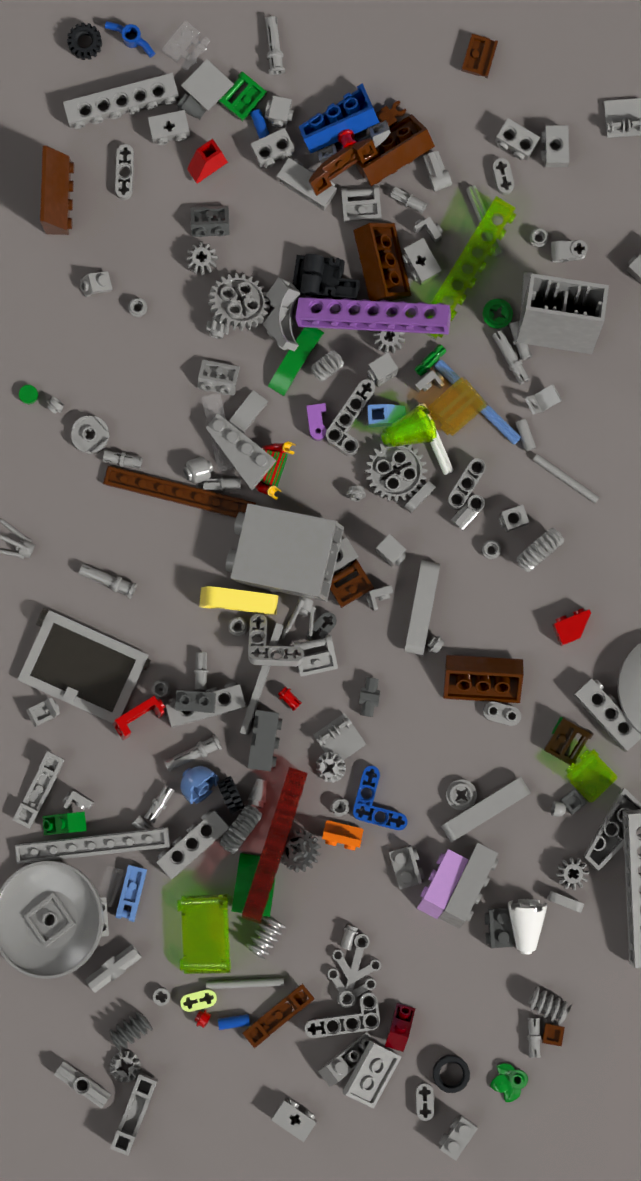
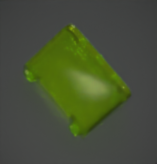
M228 893L181 896V900H177L178 912L182 914L183 958L180 959V970H184V974L231 973L229 911L227 909Z

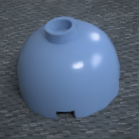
M204 766L188 768L182 775L180 788L183 796L190 804H193V802L198 804L213 792L209 789L213 784L217 786L219 777L211 769Z

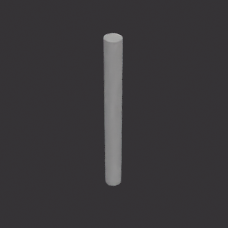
M538 454L534 457L533 461L592 502L596 503L600 498Z
M284 978L206 982V989L284 986Z

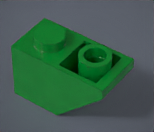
M85 812L42 816L44 835L87 831Z

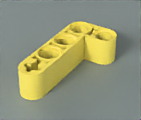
M212 586L201 587L199 607L222 608L268 615L277 614L278 595Z

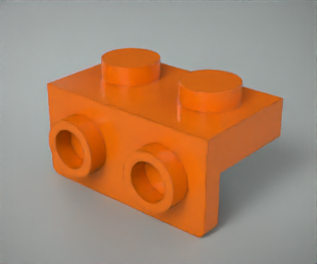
M327 820L322 839L326 840L325 844L336 846L337 843L345 844L344 848L355 851L356 847L360 848L364 830Z

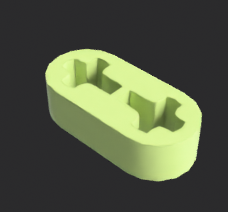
M211 989L189 993L182 997L180 1005L187 1012L208 1008L216 1003L217 995ZM205 993H209L210 996L213 995L214 997L210 1004L207 1001L200 1002V998L206 996ZM187 997H190V1000L197 999L198 1001L197 1003L192 1004V1008H189L188 1005H184V1002L187 1001Z

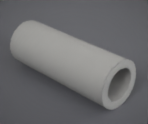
M527 420L517 421L516 426L525 451L535 449L536 445Z

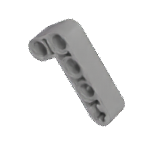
M369 379L362 380L326 431L327 443L346 456H354L358 451V441L349 435L348 432L375 393V385ZM370 386L371 392L367 391L362 398L363 387ZM352 401H359L361 407L353 409L350 404ZM347 416L350 418V423L343 425L340 423V418ZM337 432L340 437L337 440H331L329 434ZM352 442L355 445V449L347 451L344 447L345 444Z
M365 992L361 995V1012L308 1020L305 1024V1033L311 1038L376 1029L380 1024L376 995L372 992ZM366 996L374 998L372 1006L363 1004V999ZM370 1015L377 1018V1022L373 1026H369L366 1023V1018ZM349 1018L357 1020L358 1023L355 1028H349L346 1025ZM333 1020L338 1023V1028L335 1031H330L327 1028L329 1021ZM324 1021L325 1032L322 1033V1028L316 1029V1033L308 1030L312 1023H315V1026H321V1022Z

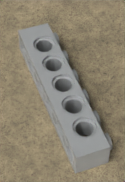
M173 73L64 101L63 104L70 128L80 129L85 127V124H99L104 119H118L126 113L132 115L140 112L141 109L147 108L151 110L157 108L160 104H173L176 100H179V94ZM157 89L163 91V94L160 96H155L153 93ZM139 94L145 96L142 101H137L135 97ZM120 99L127 101L123 106H119L117 102ZM107 104L109 107L107 110L102 111L99 110V106ZM83 109L90 110V113L86 116L80 114Z

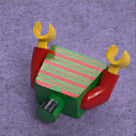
M289 441L262 447L276 462L255 488L259 492L271 496L274 500L278 499L274 496L275 492H281L277 487L288 458L286 453L291 455L295 453L290 451V447L296 446V444Z

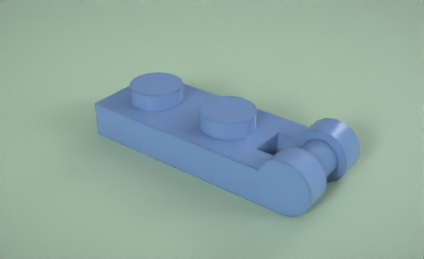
M128 865L115 918L121 919L123 917L131 922H135L148 869ZM125 904L132 906L131 911L124 910Z

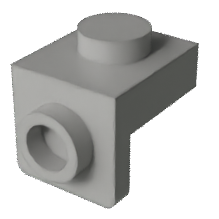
M423 217L415 222L413 229L415 234L425 228L434 243L442 239L441 233L443 231L438 223L434 224L431 217L427 219Z
M108 271L90 273L80 280V287L85 297L113 290Z
M52 697L26 710L34 727L48 722L60 714L59 706L56 701H53Z

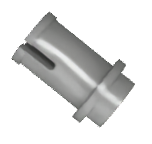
M347 924L346 928L344 927L345 932L339 947L352 950L355 936L359 932H357V927Z

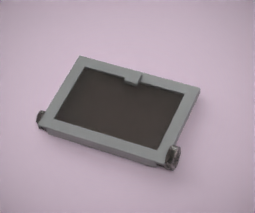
M43 608L36 623L41 629L17 680L114 723L115 719L122 716L142 670H147L151 662L148 659L149 655Z

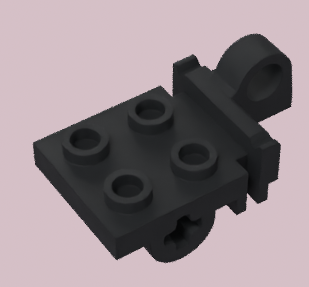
M317 254L297 255L292 284L299 290L300 294L330 297L331 292V296L334 299L341 300L342 298L357 300L360 288L359 280L343 278L345 266L343 259L336 258L335 263L333 257L324 258Z

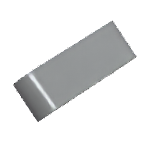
M473 459L448 497V505L451 509L458 510L462 508L484 474L486 464L482 459ZM472 465H481L482 471L479 473L474 472ZM469 480L472 483V487L466 489L462 486L461 482ZM459 496L462 499V503L455 505L452 503L451 498Z

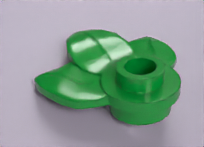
M502 1063L497 1065L500 1075L492 1080L490 1087L497 1092H504L505 1102H513L520 1097L521 1089L527 1085L528 1076L523 1070L515 1069L511 1064ZM515 1077H520L521 1082L517 1083Z

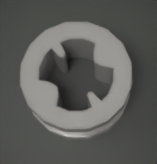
M158 988L153 993V1000L157 1005L164 1006L170 1000V993L165 988ZM160 991L163 994H167V998H164L166 1001L164 1002L156 999V995H159L158 992Z

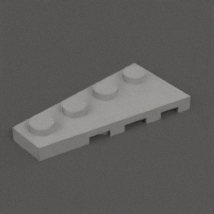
M219 413L206 427L247 485L253 490L275 464L276 460Z

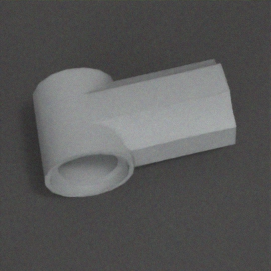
M439 151L423 156L430 175L429 180L433 191L452 186L451 177L448 170H445Z
M472 495L451 521L464 531L484 508L485 501L483 497ZM473 499L480 500L481 507L478 509L472 508L471 501Z

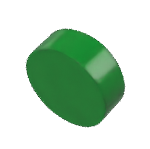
M24 385L19 390V398L24 404H33L38 399V391L32 385Z

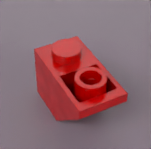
M211 139L196 150L187 170L198 184L227 164L228 161L215 141Z
M582 608L574 611V616L567 618L564 615L555 619L556 623L552 626L561 646L581 638L591 614L590 609L585 611Z

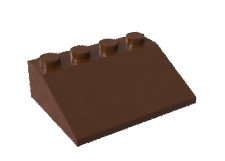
M43 146L40 222L46 234L69 235V229H72L73 220L69 218L70 211H73V199H70V192L74 191V181H71V173L74 174V162H71L70 156L51 147Z

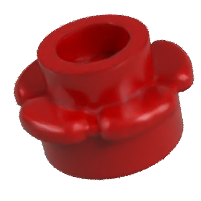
M207 1009L204 1012L199 1011L195 1018L197 1027L205 1028L211 1017Z

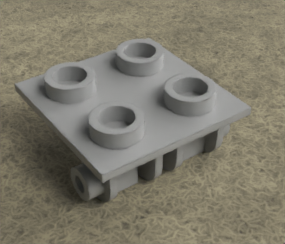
M641 98L604 101L607 138L641 136Z
M345 713L313 735L325 753H337L343 760L366 745Z

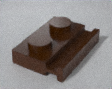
M472 34L461 71L488 78L498 41Z

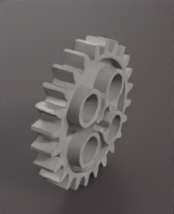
M235 273L234 278L228 274L226 279L222 276L220 281L216 280L214 286L211 287L208 305L211 306L210 312H215L213 318H220L219 324L226 323L225 328L232 325L234 331L236 327H239L240 331H243L244 327L250 330L252 326L257 328L258 323L262 324L270 308L268 305L270 300L266 296L268 292H263L264 286L258 287L259 281L253 283L252 277L247 280L245 279V274L241 278H239L237 273Z
M395 440L394 445L387 441V447L380 444V451L374 449L376 456L369 455L372 462H367L366 465L371 467V469L365 470V473L371 475L366 480L372 481L369 485L370 488L376 487L374 494L381 492V499L386 495L388 496V502L392 497H394L396 503L399 497L404 502L406 495L412 498V492H418L417 486L421 488L424 486L420 480H426V477L422 475L427 473V469L422 468L426 465V462L420 461L423 455H416L419 449L417 448L412 451V444L405 447V441L401 445H398L397 440ZM397 454H402L405 457V461L398 463L394 457ZM411 462L410 466L400 470V475L394 473L387 479L381 480L382 477L393 472V467L399 469L406 463ZM385 463L389 469L387 472H380L378 465ZM411 470L415 476L413 479H407L404 476V472ZM389 480H396L398 487L391 489L387 483Z

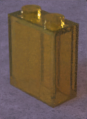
M461 377L427 408L430 410L428 412L435 421L438 419L442 424L441 429L447 435L451 434L454 436L489 405L465 377Z

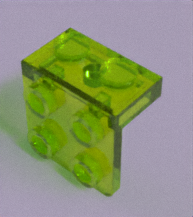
M594 749L584 751L579 756L581 760L576 765L572 763L565 770L567 774L564 776L590 803L594 802L617 779V775L599 758V754Z

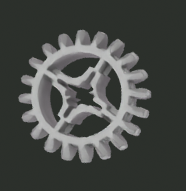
M550 528L517 557L516 561L519 563V566L526 572H530L564 543L562 534L555 528Z

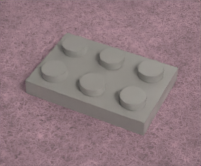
M370 1041L342 1093L374 1109L402 1057Z

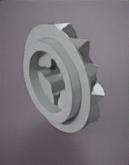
M326 752L316 761V770L319 773V777L323 778L325 782L334 783L339 781L345 774V762L337 753ZM335 763L334 767L332 768L333 771H325L327 770L326 768L328 767V765Z
M456 780L447 788L446 799L452 808L467 810L474 805L477 799V792L471 782ZM467 788L468 790L465 793V797L468 801L463 800L462 798L460 800L455 801L457 799L456 797L458 796V794L456 793L457 791H455V789L462 792Z
M130 1051L118 1052L110 1062V1073L120 1082H131L139 1075L141 1070L139 1058ZM122 1059L126 1064L133 1063L128 1068V1075L125 1070H117L122 1066Z

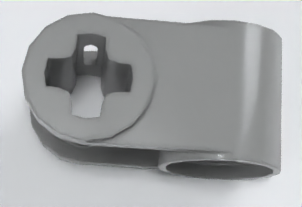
M582 240L551 242V256L554 263L582 260L588 251L587 244ZM576 247H580V250H582L581 254L574 251Z

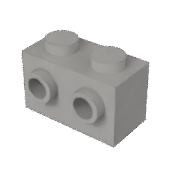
M462 1115L459 1118H454L449 1126L451 1127L448 1134L444 1133L438 1142L440 1144L439 1149L455 1161L478 1129L477 1125Z

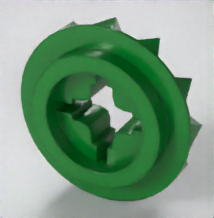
M492 299L484 306L482 315L484 322L489 327L499 329L506 327L511 322L513 310L507 301ZM501 307V315L503 317H498L494 321V313L492 311L497 312Z

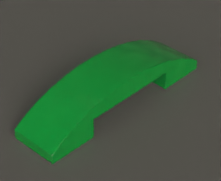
M304 327L296 339L299 346L295 351H288L268 387L285 396L296 375L320 341L324 332L318 328Z

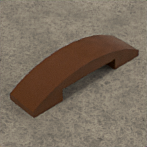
M369 138L351 144L323 162L309 179L314 194L317 196L332 186L330 180L356 162L360 161L364 164L377 155L378 152L373 140Z
M302 983L242 1034L255 1049L315 998Z

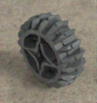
M250 804L243 809L221 839L220 845L223 849L232 854L239 850L262 818V813L259 809Z

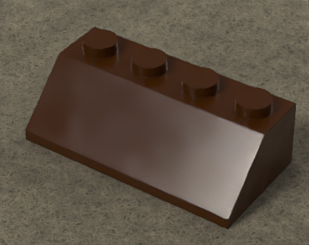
M412 114L389 128L391 132L389 136L376 147L377 155L364 164L360 161L355 163L363 178L371 186L378 184L385 177L394 174L401 167L410 164L414 159L422 154H426L435 147L427 128Z
M368 223L353 230L369 300L393 301L412 296L395 223Z
M446 655L443 699L520 703L524 676L523 659Z

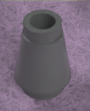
M186 93L177 105L181 108L180 111L185 110V113L199 120L206 112L191 95L188 96Z

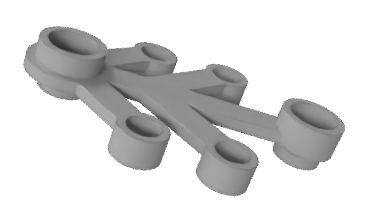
M358 934L354 939L356 950L351 969L344 959L342 950L336 949L332 954L333 959L338 962L348 979L345 988L339 978L337 969L331 968L327 973L328 978L334 982L339 991L338 1003L344 1008L354 1006L359 995L368 990H374L377 986L373 978H368L364 985L354 989L356 981L373 971H379L382 966L378 959H374L368 966L359 970L363 951L370 943L369 937L366 934ZM359 938L366 940L364 945L358 943ZM336 952L342 953L340 959L335 958L334 954ZM375 961L379 963V968L377 969L372 967V963ZM333 970L337 972V976L335 978H332L329 975V973ZM370 980L375 983L372 988L367 986V982ZM346 994L351 996V1000L348 1002L343 999Z

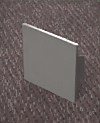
M206 59L181 87L209 111L234 83Z

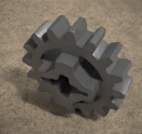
M293 830L292 836L286 834L288 839H282L281 841L284 843V846L279 847L283 851V853L279 854V857L283 859L281 863L287 865L286 868L289 870L293 869L295 872H299L300 869L306 872L307 866L312 869L311 863H317L318 860L315 857L321 855L317 851V849L321 848L316 843L318 839L312 837L313 834L310 832L306 833L304 830H301L300 833ZM295 848L301 849V851H303L304 854H302L301 852L299 853L297 850H295Z

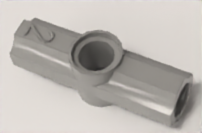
M131 944L117 956L114 955L101 965V968L87 977L85 981L96 993L111 980L114 981L126 972V969L140 960L142 956Z
M65 1061L62 1062L54 1076L72 1087L76 1093L83 1095L101 1109L112 1095L92 1081L89 1076L82 1074ZM86 1080L88 1088L85 1090L80 1089L78 1081Z

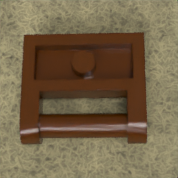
M357 559L350 566L333 575L330 587L341 608L374 589ZM354 571L358 572L359 575L338 588L335 587L334 583Z

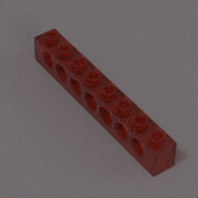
M289 767L243 909V919L261 924L307 780L308 773Z

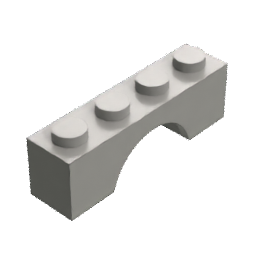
M140 1072L110 1149L127 1156L130 1154L159 1079Z

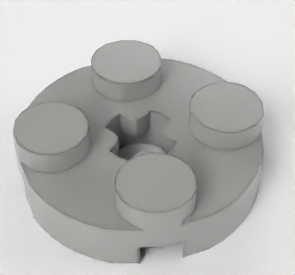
M83 416L72 426L71 439L74 446L79 451L87 454L98 453L103 450L110 438L106 423L97 416ZM87 430H89L90 432L93 430L95 431L93 439L85 438L87 436Z

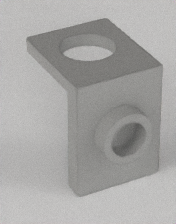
M554 384L535 395L525 397L533 415L542 413L562 401Z

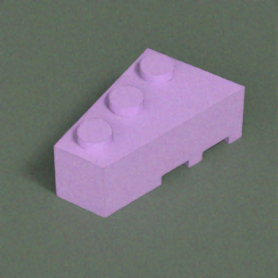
M449 849L445 854L441 853L436 862L439 866L437 870H432L428 878L430 883L428 887L425 886L420 894L422 899L417 909L438 919L445 910L469 859Z

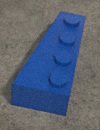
M363 83L357 86L358 90L352 94L349 92L344 95V99L336 105L334 103L329 105L323 114L318 113L299 126L310 154L338 142V135L343 130L350 129L356 134L380 123Z

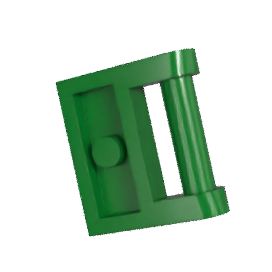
M241 71L234 85L218 102L243 122L265 97L267 91ZM243 83H246L247 87L231 104L229 99Z

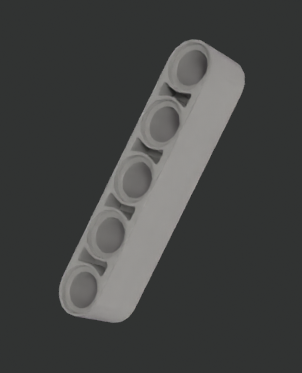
M421 560L404 652L418 655L424 654L440 563Z
M520 776L471 808L447 821L441 827L450 842H453L526 797L531 792Z

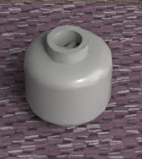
M197 457L187 461L183 468L185 478L193 484L210 479L211 472L213 471L211 462L207 461L204 457Z

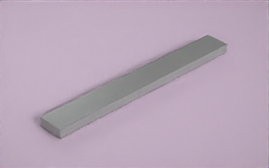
M168 827L15 844L17 864L166 848L170 847Z

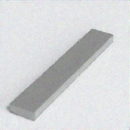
M276 623L269 646H278L284 628L282 624ZM262 665L240 730L241 734L248 735L271 666Z

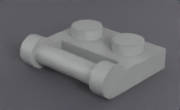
M379 185L373 186V188L352 190L341 188L344 222L382 219ZM374 195V200L348 202V197Z
M326 635V638L299 643V641L293 642L294 647H300L302 650L328 646V650L304 655V662L298 666L301 677L338 669L331 635Z

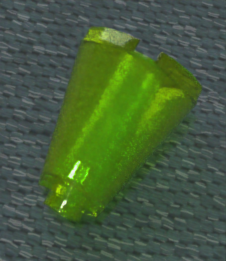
M423 405L417 406L384 428L381 434L382 442L388 447L434 441L433 439L437 436L434 420H430L427 415L430 413L429 410Z

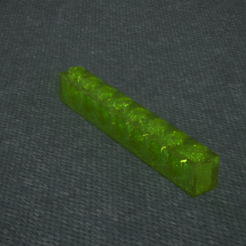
M497 196L431 304L442 303L446 297L453 300V304L450 306L451 322L457 314V311H455L457 305H462L467 297L465 292L468 288L472 289L476 283V274L478 272L482 273L487 264L484 261L487 256L491 257L497 248L494 246L498 239L502 240L507 232L504 229L507 223L512 224L517 215L514 213L516 209L514 206ZM498 216L502 218L503 222L500 225H495L492 219ZM490 233L493 239L491 241H484L482 235ZM475 249H480L483 255L476 258L472 252ZM465 265H470L473 268V272L465 274L462 268ZM460 281L463 284V288L455 290L452 284ZM425 333L426 335L430 336L435 340H437L438 337L442 338L444 335Z

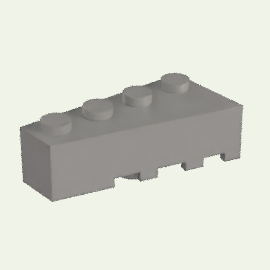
M622 788L583 855V858L596 871H599L624 845L623 811L641 809V803L625 788Z

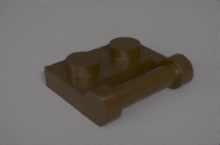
M563 717L545 746L544 751L571 766H575L578 755L594 733ZM576 734H581L582 736L571 754L566 755L565 752Z

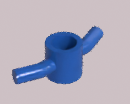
M106 21L105 29L121 33L123 42L127 47L136 48L141 46L149 58L156 54L151 46L142 39L141 32L136 25L129 24L124 27L120 24ZM129 33L137 34L133 40H129L126 37Z

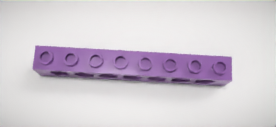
M305 297L298 298L296 311L298 327L449 334L451 320L450 305L444 303L427 304L425 302L408 303L405 301L389 302L386 300L370 301L367 299L359 301L347 298L338 300L328 297L323 299Z

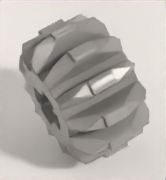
M202 242L199 243V248L193 244L192 248L194 251H187V254L190 255L186 257V262H190L188 268H194L193 272L195 274L201 270V275H204L205 269L211 273L210 266L216 267L217 264L214 261L218 260V256L214 255L216 252L215 248L210 249V244H206L204 248ZM200 255H204V258H206L204 262H200Z
M378 331L379 333L373 334V337L377 338L374 341V345L380 344L378 347L379 351L385 348V354L389 352V349H391L393 354L396 353L395 347L401 350L402 345L400 343H405V339L401 337L405 332ZM387 334H390V337L394 336L391 342H388V339L385 340Z
M335 350L330 351L313 364L311 370L316 378L320 381H325L343 367L344 361Z
M570 857L569 864L566 860H562L565 867L557 866L559 870H562V873H556V876H563L558 882L562 884L566 881L565 889H568L571 884L572 890H576V883L582 888L583 884L580 881L588 882V879L583 877V874L587 875L589 871L582 870L587 865L584 863L579 866L581 862L579 858L575 864L573 857ZM570 869L577 870V874H575L577 877L575 879L568 877Z

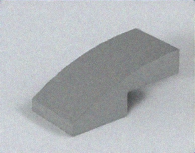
M253 390L229 422L244 434L266 407L268 401Z

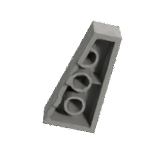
M479 843L475 845L445 910L439 916L441 920L457 928H460L466 921H470L474 913L471 909L474 903H479L482 897L480 891L482 887L486 888L491 878L488 874L490 870H495L499 862L496 859L498 856L497 852Z

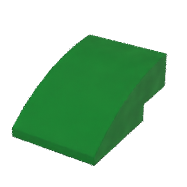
M240 853L232 912L270 917L278 858Z

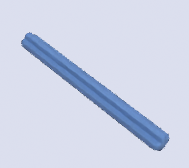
M439 360L435 364V369L512 444H516L521 439V436L443 360Z

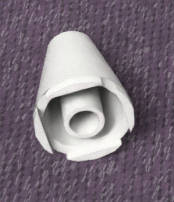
M518 899V903L513 904V900L508 902V909L516 949L521 954H532V951H535L537 948L547 904L544 902L541 905L540 900Z

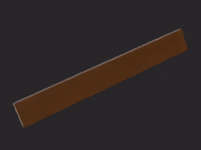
M112 466L107 467L103 485L234 518L237 517L239 512L246 513L247 504L256 505L255 502Z

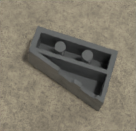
M255 711L248 769L271 772V769L276 767L277 757L273 755L274 749L279 747L280 738L276 737L277 730H281L282 719L279 718V713Z

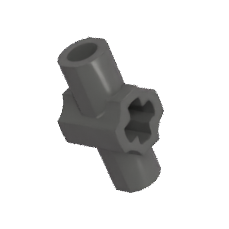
M366 677L365 688L361 687L359 704H362L360 714L362 716L373 717L374 707H378L380 690H377L379 679Z

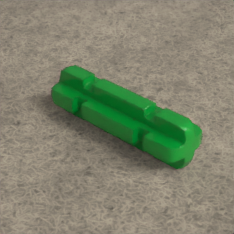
M439 344L434 349V352L432 351L421 362L422 364L415 368V372L419 376H423L427 369L429 370L439 360V357L446 353V349Z

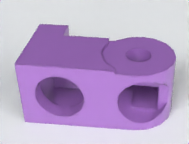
M326 404L307 405L310 436L315 441H321L326 436V427L323 425L321 414L326 413Z

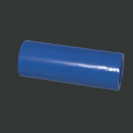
M261 109L252 111L250 115L259 139L270 135Z
M249 1014L218 1018L219 1030L250 1026Z

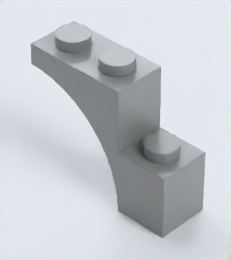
M278 278L266 294L274 309L263 323V326L268 330L267 334L277 340V345L281 349L295 351L299 345L292 333L291 316L300 292L290 281Z

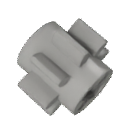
M212 317V321H207L206 331L210 332L209 336L212 338L223 339L224 334L228 335L229 327L225 328V322L219 324L220 318L214 319Z

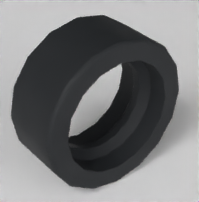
M446 1055L435 1063L433 1078L440 1090L446 1093H456L467 1086L470 1080V1071L462 1058L456 1055ZM449 1062L458 1064L463 1071L461 1081L453 1086L445 1084L440 1078L442 1066Z

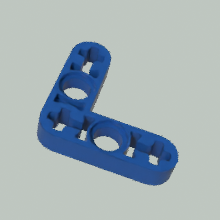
M375 766L366 767L361 777L353 808L354 817L360 821L382 827L403 830L408 822L404 814L372 806L380 772ZM371 769H374V773L377 774V777H373L371 783H375L374 787L366 784L363 785V780L368 782L369 778L366 775V771L370 772ZM365 787L370 788L372 791V796L368 799H364L361 796V790ZM361 806L365 807L364 810L370 812V808L374 809L371 817L372 820H367L368 815H363L362 818L358 817L359 814L356 813V809H360ZM378 811H382L386 815L385 821L381 823L377 822L374 818L375 813ZM389 813L393 814L391 818L394 819L401 816L404 825L396 827L394 822H390V826L386 825Z

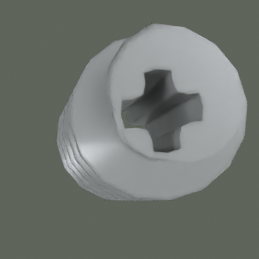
M263 917L266 924L259 923L262 930L254 931L258 937H250L253 944H246L250 951L264 960L265 958L262 954H270L267 947H274L271 941H278L275 934L282 935L279 928H286L271 917Z
M537 986L528 1004H531L530 1010L532 1011L537 1007V1014L545 1011L544 1018L551 1014L552 1022L558 1018V1025L562 1024L572 1004L567 1008L568 1002L564 1001L560 1004L561 998L559 997L553 1001V994H549L546 997L547 991L543 990L539 993L540 987Z

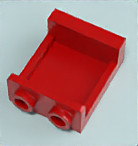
M153 696L115 719L113 726L121 739L125 740L132 733L127 724L150 710H154L157 717L160 718L164 714L165 706L160 698L156 699Z

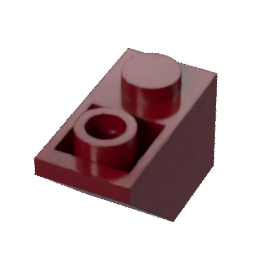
M399 1003L396 1004L385 1047L404 1052L416 1008Z

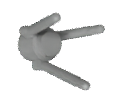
M0 519V522L22 539L18 543L0 534V539L17 546L16 551H18L13 552L0 549V553L16 556L21 559L25 557L30 558L35 548V544L32 543L33 540L25 537L10 524Z
M299 597L296 608L281 636L282 640L289 629H291L298 614L307 616L310 613L309 636H312L316 608L312 606L313 601L311 599Z

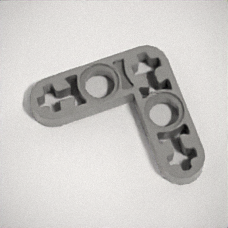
M255 614L250 618L248 659L251 664L300 666L304 662V651L300 647L266 646L267 618L263 614ZM258 621L261 622L260 630L256 627ZM256 636L263 638L261 642H254L252 639ZM273 653H279L281 654V657L279 659H273L271 655Z

